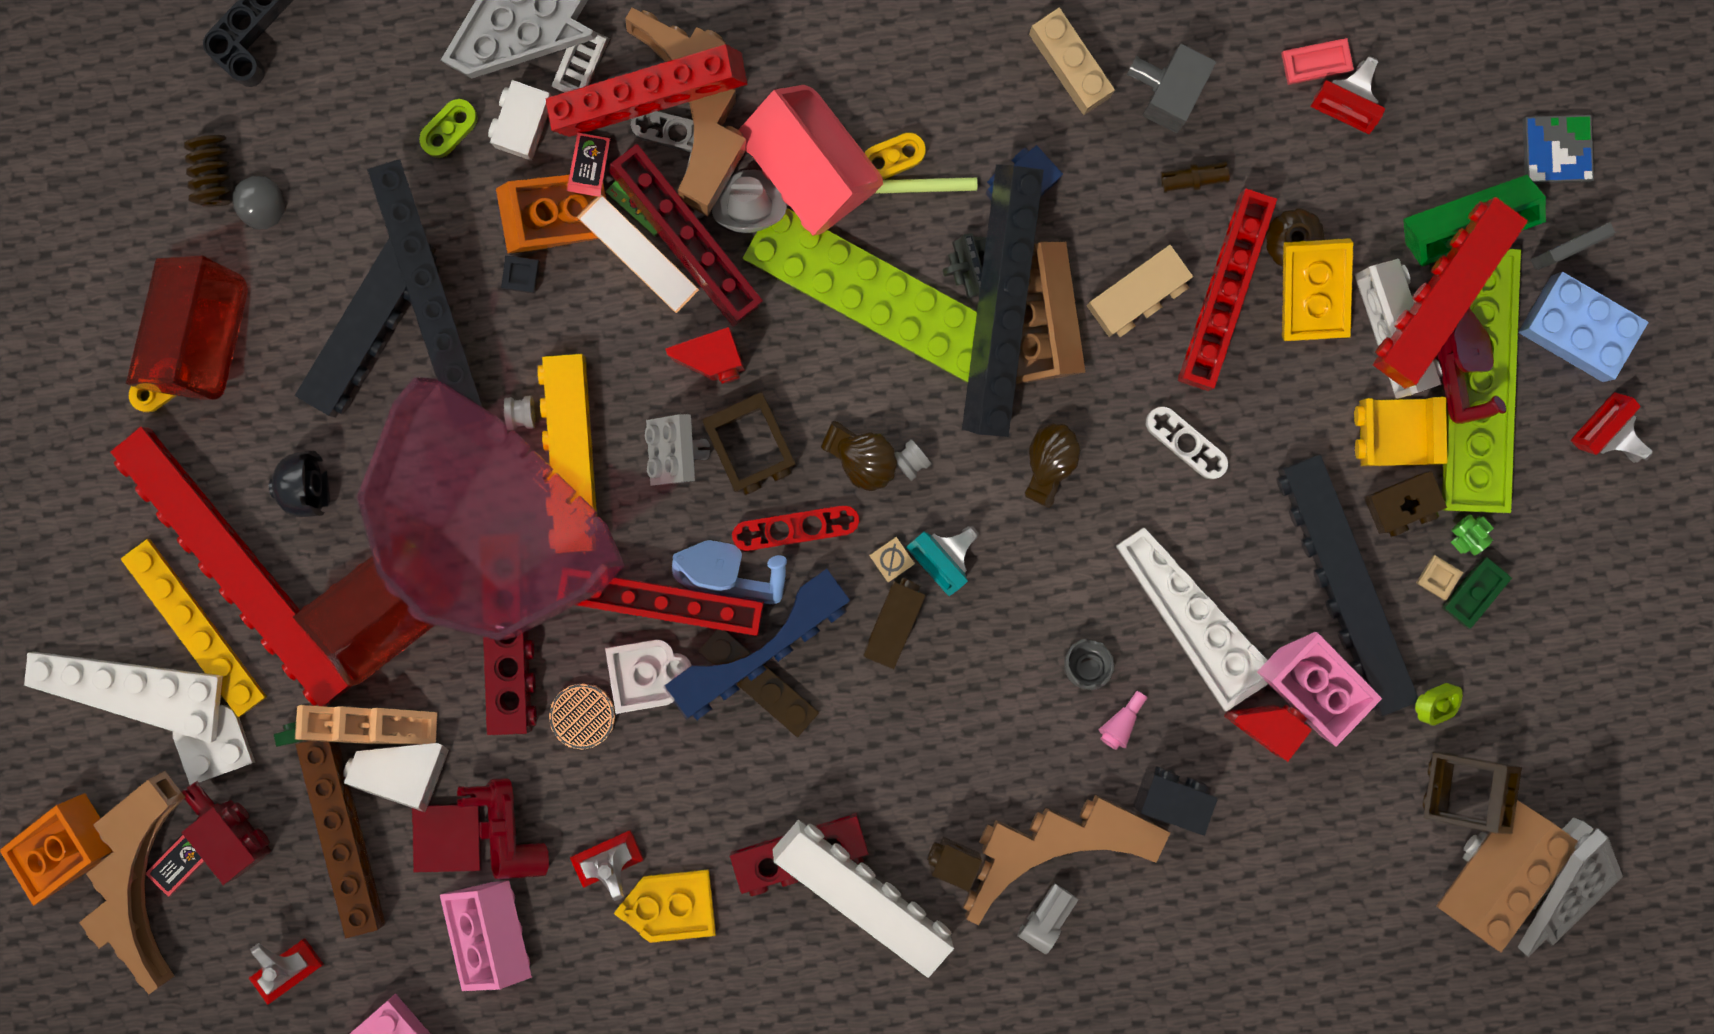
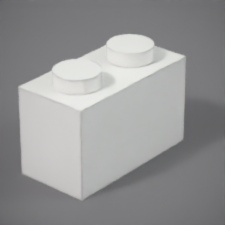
M512 80L510 87H505L501 94L499 106L502 107L499 118H494L488 132V137L491 138L490 143L497 149L532 161L548 117L545 98L552 97L551 94Z

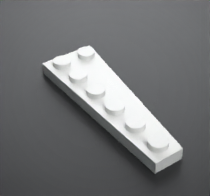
M1145 528L1140 529L1116 545V548L1224 711L1233 708L1268 684L1257 673L1266 663L1267 659L1244 637L1239 629L1219 610L1217 605L1206 596L1194 583L1193 579L1181 569L1176 561Z
M41 652L27 653L25 686L206 742L216 741L223 676Z

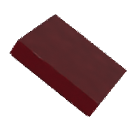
M458 804L428 805L426 812L412 808L413 873L480 871V806L459 808Z

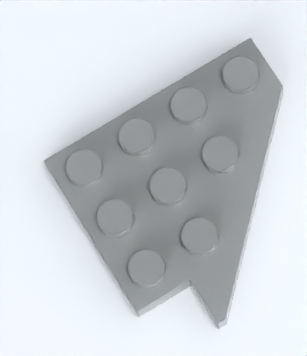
M476 0L441 61L472 79L594 40L597 34L592 29L576 21L588 0Z
M1597 829L1592 835L1589 833L1585 834L1576 843V850L1571 855L1563 871L1556 877V883L1546 900L1536 911V917L1518 945V948L1527 957L1545 940L1554 945L1623 877L1610 841L1600 830Z

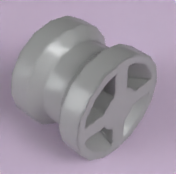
M524 396L522 400H514L512 397L504 399V417L508 431L515 430L518 426H525L527 429L535 428V407L532 396Z
M912 440L906 443V448L902 452L894 453L898 467L910 481L917 477V472L920 469H927L932 465Z

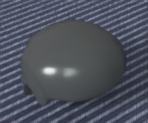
M266 176L248 177L240 181L233 192L232 200L236 214L245 224L253 229H268L278 224L285 212L286 207L282 191L275 182Z
M1085 638L1069 648L1064 658V671L1069 681L1081 689L1097 690L1110 681L1114 672V659L1103 643ZM1088 658L1092 659V660H1089V661H1086V662H1083V663H1082V661L1085 660V659H1088Z

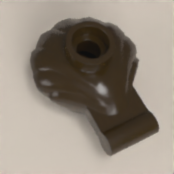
M1304 209L1284 211L1280 216L1272 220L1270 228L1266 233V248L1277 265L1283 266V244L1285 242H1293L1291 238L1298 236L1301 237L1302 241L1325 240L1323 224L1320 223L1318 216Z
M831 422L821 448L841 460L842 467L854 486L866 491L885 488L894 479L896 474L897 460L892 445L881 434L868 432L856 435L846 429L841 423Z
M1049 424L1035 434L1029 446L1030 466L1033 476L1029 487L1025 491V497L1047 508L1054 504V497L1060 481L1070 476L1079 463L1080 445L1076 434L1067 425Z

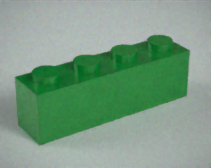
M1528 175L1521 176L1404 218L1405 243L1419 264L1425 266L1438 261L1443 255L1447 256L1453 248L1450 245L1452 238L1460 229H1466L1471 221L1468 216L1480 201L1484 203L1497 197L1528 220L1522 229L1523 231L1546 222L1545 195Z

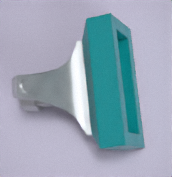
M972 526L963 529L961 534L948 538L923 532L906 546V549L943 591L950 596L968 582L965 575L967 570L964 564V557L968 547L977 539L979 533Z

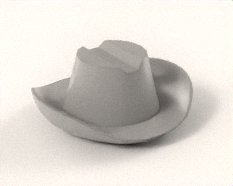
M744 170L730 177L712 208V214L716 222L730 230L751 233L766 229L780 221L785 215L787 204L783 201L781 193L772 181L767 179L762 171Z

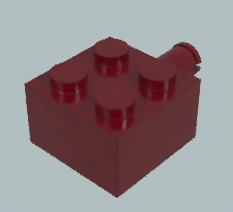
M196 781L188 786L187 790H183L182 794L185 796L186 802L198 815V818L181 833L219 881L225 885L242 876L272 852L267 846L270 844V841L259 828L254 829L247 821L249 814L240 803L236 802L234 804L232 800H229L222 804H215L199 785L200 783Z

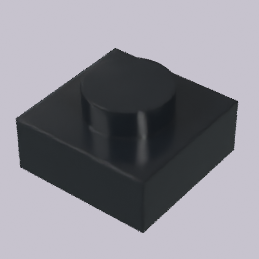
M505 255L501 288L503 290L535 294L540 261Z

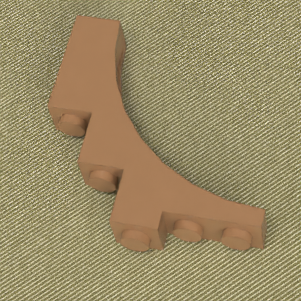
M631 8L625 18L627 32L647 44L665 62L726 44L716 32L711 30L703 31L696 27L691 37H688L687 33L681 28L673 25L668 27L659 22L655 15L645 10L640 12ZM734 89L688 102L694 124V144L689 166L678 189V195L687 206L706 216L710 214L746 151V138L743 137V134L732 126L723 127L725 120L736 103V90Z
M166 771L148 779L93 824L99 832L102 841L113 852L86 873L96 891L101 893L106 901L79 922L86 931L88 938L99 949L110 943L117 957L126 964L135 976L137 983L145 989L148 995L174 977L155 942L145 906V874L153 842L168 815L185 798Z
M1097 795L1094 796L1093 801L1087 799L1079 816L1083 819L1082 824L1046 807L1043 814L1037 812L1029 830L1034 832L1032 837L995 820L993 827L990 825L986 826L979 843L984 845L982 848L983 854L992 857L990 862L986 860L983 862L977 878L981 880L976 892L970 890L963 904V909L967 910L965 914L966 919L979 925L993 901L1011 882L1030 868L1057 856L1078 851L1110 850L1134 854L1157 863L1171 832Z

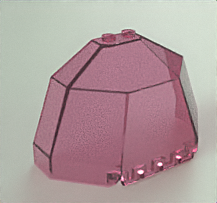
M414 377L393 402L357 495L378 575L386 582V589L394 596L401 597L409 606L408 611L420 621L496 640L516 637L603 591L625 565L608 525L600 517H595L597 511L581 496L571 503L570 500L574 497L576 491L558 473L548 480L547 477L552 473L553 468L535 450L525 457L524 455L530 449V445L514 430L507 434V426L497 416L439 380L423 377Z

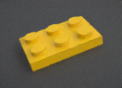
M1350 238L1285 242L1283 244L1282 338L1284 341L1350 337L1353 241Z

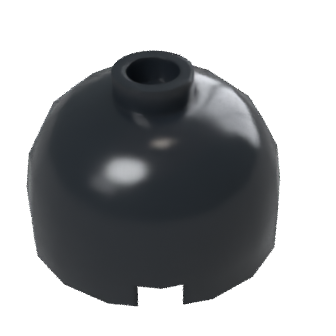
M316 451L297 452L286 456L277 464L272 479L269 481L271 497L289 515L295 517L323 516L325 512L321 511L322 507H328L329 505L328 474L326 470L321 475L318 462H323V459Z

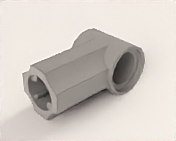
M1053 883L1035 912L1032 911L1028 915L1027 919L1029 921L1027 925L1021 926L1017 936L1042 953L1047 954L1056 943L1061 933V926L1079 899L1061 886Z

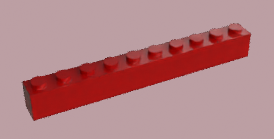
M138 428L110 451L116 459L114 462L116 468L125 477L130 476L137 484L135 490L138 495L146 502L151 501L157 508V518L167 528L172 527L179 535L177 541L186 552L194 553L200 561L198 563L199 569L205 576L210 579L214 578L221 586L219 588L221 596L228 603L236 604L242 612L239 615L241 620L247 627L252 630L255 628L263 637L260 640L263 647L270 654H277L284 663L281 666L283 671L293 681L297 679L305 688L302 691L303 695L313 706H329L358 682L357 678L151 428Z

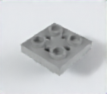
M679 414L646 420L645 440L648 444L649 461L647 463V473L650 477V486L695 481L694 459L706 460L710 455V450H698V448L710 447L707 439L692 440L691 414Z

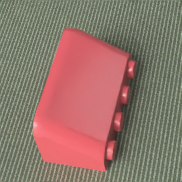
M807 85L773 90L739 129L743 137L746 138V152L753 156L762 168L764 176L772 181L781 193L783 201L791 206L800 218L802 226L813 236L827 231L870 198L883 185L882 176L822 97Z

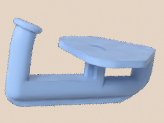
M706 540L675 553L672 561V574L678 583L691 590L762 601L766 604H776L783 597L787 559L782 555H777L768 560V567L771 569L770 583L737 578L742 558L741 550L733 544Z

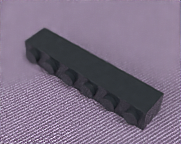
M390 238L387 240L295 394L299 399L330 417L336 418L338 413L342 415L349 408L352 402V398L349 396L355 385L360 386L365 381L369 373V369L366 368L372 357L377 358L386 345V341L383 338L389 328L394 330L403 316V313L400 312L406 300L410 302ZM429 244V248L435 263L437 256H435L434 253L437 249Z

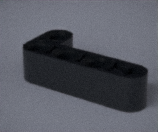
M238 0L205 35L203 39L205 52L243 86H257L264 78V67L247 49L293 0H273L266 6L261 5L262 0ZM244 17H251L249 27L239 30L240 21ZM225 40L228 41L227 50L224 53L217 54L218 44ZM246 63H252L253 67L250 74L242 77L240 75L242 66Z

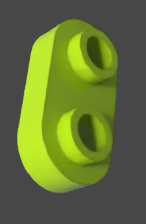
M455 99L450 101L421 131L419 140L422 149L428 155L435 158L447 156L476 126L478 119L476 110L466 100ZM460 112L466 113L467 116L463 123H457L455 120L456 115ZM436 136H442L444 139L443 144L439 147L433 146V139Z
M1444 683L1428 690L1425 694H1421L1415 705L1418 719L1421 722L1435 726L1454 717L1462 702V689L1458 686Z

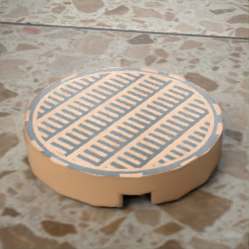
M585 683L571 685L558 693L551 704L549 713L551 729L557 739L568 747L581 750L593 748L606 740L614 728L616 717L614 703L608 694L596 685Z

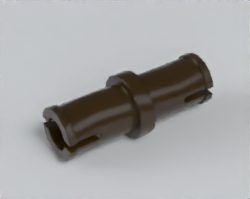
M1227 161L1199 167L1197 164H1191L1187 169L1161 172L1163 192L1167 193L1168 191L1193 188L1194 191L1200 190L1201 186L1228 183L1230 182Z

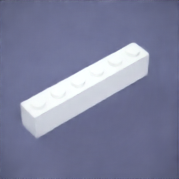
M797 820L773 848L774 862L929 978L954 949L950 936L952 934L951 931L942 922L937 920L934 923L927 918L926 912L913 901L910 904L900 897V892L888 882L882 884L875 878V873L863 863L857 865L849 859V853L837 843L832 846L824 840L823 833L812 824L806 826Z

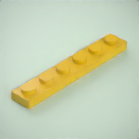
M146 539L121 558V561L205 674L223 676L221 695L237 717H241L267 697L150 539Z

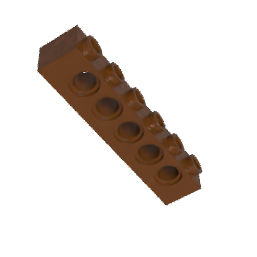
M307 740L295 744L345 939L377 931L385 925V920L351 788L344 783L346 779L344 777L345 764L339 742Z

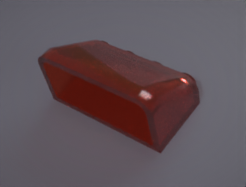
M203 255L156 258L126 384L151 392L201 400L219 399L226 389L248 294L245 279L240 274Z
M399 535L364 563L358 565L339 582L333 584L310 604L304 606L301 611L293 616V619L344 682L348 685H357L443 620L450 613L453 601L436 571Z

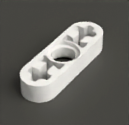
M1158 407L1148 414L1146 418L1148 431L1196 472L1207 479H1216L1224 475L1228 468V460L1225 454L1174 411L1167 407ZM1166 414L1169 417L1167 424L1173 429L1176 428L1177 423L1182 426V429L1173 435L1171 442L1166 438L1171 432L1164 427L1159 430L1154 427L1157 423L1154 419L1155 415L1162 416ZM1182 434H1190L1194 437L1196 445L1193 451L1185 453L1179 449L1177 442ZM1203 445L1208 448L1203 452L1205 456L1210 459L1215 456L1219 458L1217 465L1220 469L1218 472L1216 470L1207 472L1205 470L1207 463L1200 457L1196 463L1191 459L1200 452Z

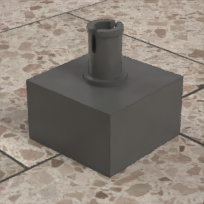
M1183 44L1179 45L1167 68L1164 67L1163 70L1136 56L1127 76H1131L1153 87L1152 91L1154 92L1142 116L1178 133L1187 121L1216 61Z

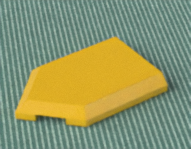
M709 869L643 876L614 914L639 932L649 943L716 936Z

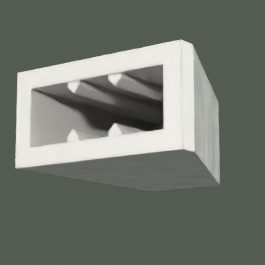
M430 743L356 751L354 758H350L345 766L344 777L346 779L344 783L358 790L426 812L447 757L448 749L441 744Z

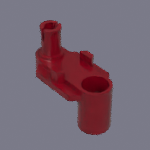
M491 779L486 786L458 787L457 796H471L458 799L459 808L473 806L488 807L489 822H480L479 836L481 839H490L491 869L494 878L508 879L545 876L549 867V855L545 843L516 844L513 788L510 779Z

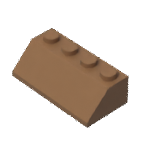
M1039 242L1034 244L1016 384L1086 373L1066 242Z
M1517 800L1513 833L1497 834L1489 832L1436 907L1501 953L1576 850L1575 845L1578 841L1557 825Z

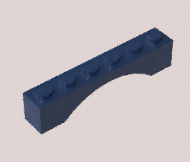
M825 569L799 588L794 606L786 623L778 634L763 648L746 658L728 664L690 666L665 684L663 688L686 720L694 716L697 721L713 709L710 705L712 701L719 696L725 701L740 690L737 683L746 677L750 681L754 680L767 670L764 666L766 662L773 657L779 662L794 651L791 644L800 638L804 642L808 641L820 632L818 628L820 623L827 618L833 623L847 612L844 606L850 600L828 569Z

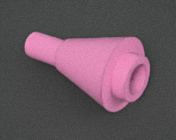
M1136 691L1126 707H1123L1098 729L1103 734L1100 739L1106 745L1115 750L1119 746L1127 747L1137 718L1136 714L1147 700V697Z

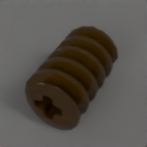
M202 135L184 142V149L191 152L185 156V162L193 165L186 169V175L194 178L188 181L187 188L196 191L188 196V201L191 203L211 207L232 203V201L222 199V195L231 192V188L221 186V182L230 179V175L220 173V169L229 166V162L219 160L218 157L228 152V149L217 146V143L227 139L225 135Z

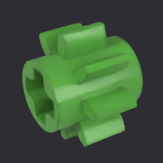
M1470 514L1452 528L1451 531L1457 537L1451 543L1461 554L1463 552L1466 554L1470 551L1475 556L1492 543L1493 539L1488 533L1494 528L1484 516H1479L1475 520Z

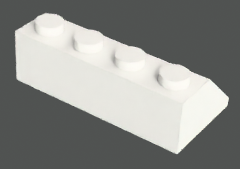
M1399 259L1370 266L1355 274L1378 346L1385 338L1392 337L1397 329L1394 324L1398 317L1405 310L1409 311L1416 302L1411 296L1408 284H1410L1409 272L1405 265L1401 266ZM1434 359L1417 385L1405 389L1389 378L1396 399L1441 385L1439 378L1442 377V370L1437 359Z

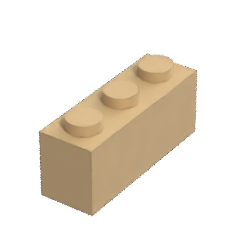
M1060 7L1032 25L1029 33L1030 37L1083 115L1111 98L1115 89Z
M1169 245L1090 301L1086 306L1108 337L1115 333L1122 337L1136 327L1133 322L1134 319L1141 314L1148 318L1161 309L1163 306L1159 301L1169 294L1175 299L1189 289L1186 282L1193 275L1172 246Z

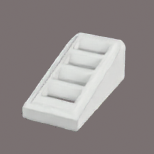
M595 32L597 37L591 40V42L597 44L595 50L582 44L567 48L551 87L565 93L588 86L610 38ZM576 50L591 56L590 62L574 56ZM572 62L585 68V74L583 75L568 68L570 63ZM565 74L581 81L580 86L577 87L564 81Z

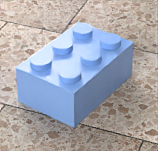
M1560 272L1549 278L1518 333L1601 382L1616 379L1646 328L1648 321L1568 274Z

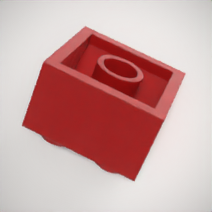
M729 327L665 348L667 355L672 361L713 381L719 379L721 384L739 379V372L745 371L733 333Z
M1286 704L1283 708L1276 705L1232 710L1227 711L1224 715L1226 719L1274 755L1287 762L1312 731L1310 727L1304 724L1308 718Z

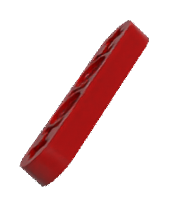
M836 506L744 521L734 528L732 540L739 549L751 551L844 536L853 533L857 529L859 516L852 507ZM841 511H846L848 516L854 517V522L849 523V529L843 530L841 525H832L831 527L834 532L826 534L827 523L823 513L830 512V519L839 518ZM809 516L818 517L822 523V528L816 535H808L803 530V521ZM777 521L785 522L789 527L788 536L781 541L775 540L770 534L772 524ZM766 523L765 535L768 543L761 544L762 537L751 539V545L746 546L744 541L738 540V534L743 533V527L748 526L751 532L761 531L758 524Z

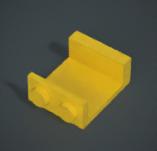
M1446 397L1406 400H1373V398L1359 401V406H1356L1354 410L1355 425L1360 426V439H1356L1355 456L1356 459H1361V466L1447 464Z

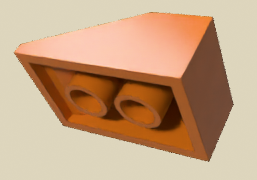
M570 175L508 181L496 188L507 254L599 239L577 218L596 196L567 191ZM602 184L601 195L606 199L604 184Z
M85 793L54 806L0 849L2 856L33 906L93 869L113 852L102 841L99 832L93 826L101 818Z

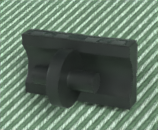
M973 233L964 234L961 236L962 238L952 242L954 252L948 254L951 266L942 269L943 276H954L956 286L964 285L968 299L979 296L982 277L980 258L984 257L987 238L973 237Z

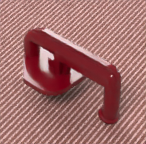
M1469 307L1438 353L1449 416L1457 424L1489 418L1499 413L1503 414L1507 410L1504 401L1498 396H1493L1491 401L1470 407L1464 372H1488L1493 367L1494 357L1489 334Z

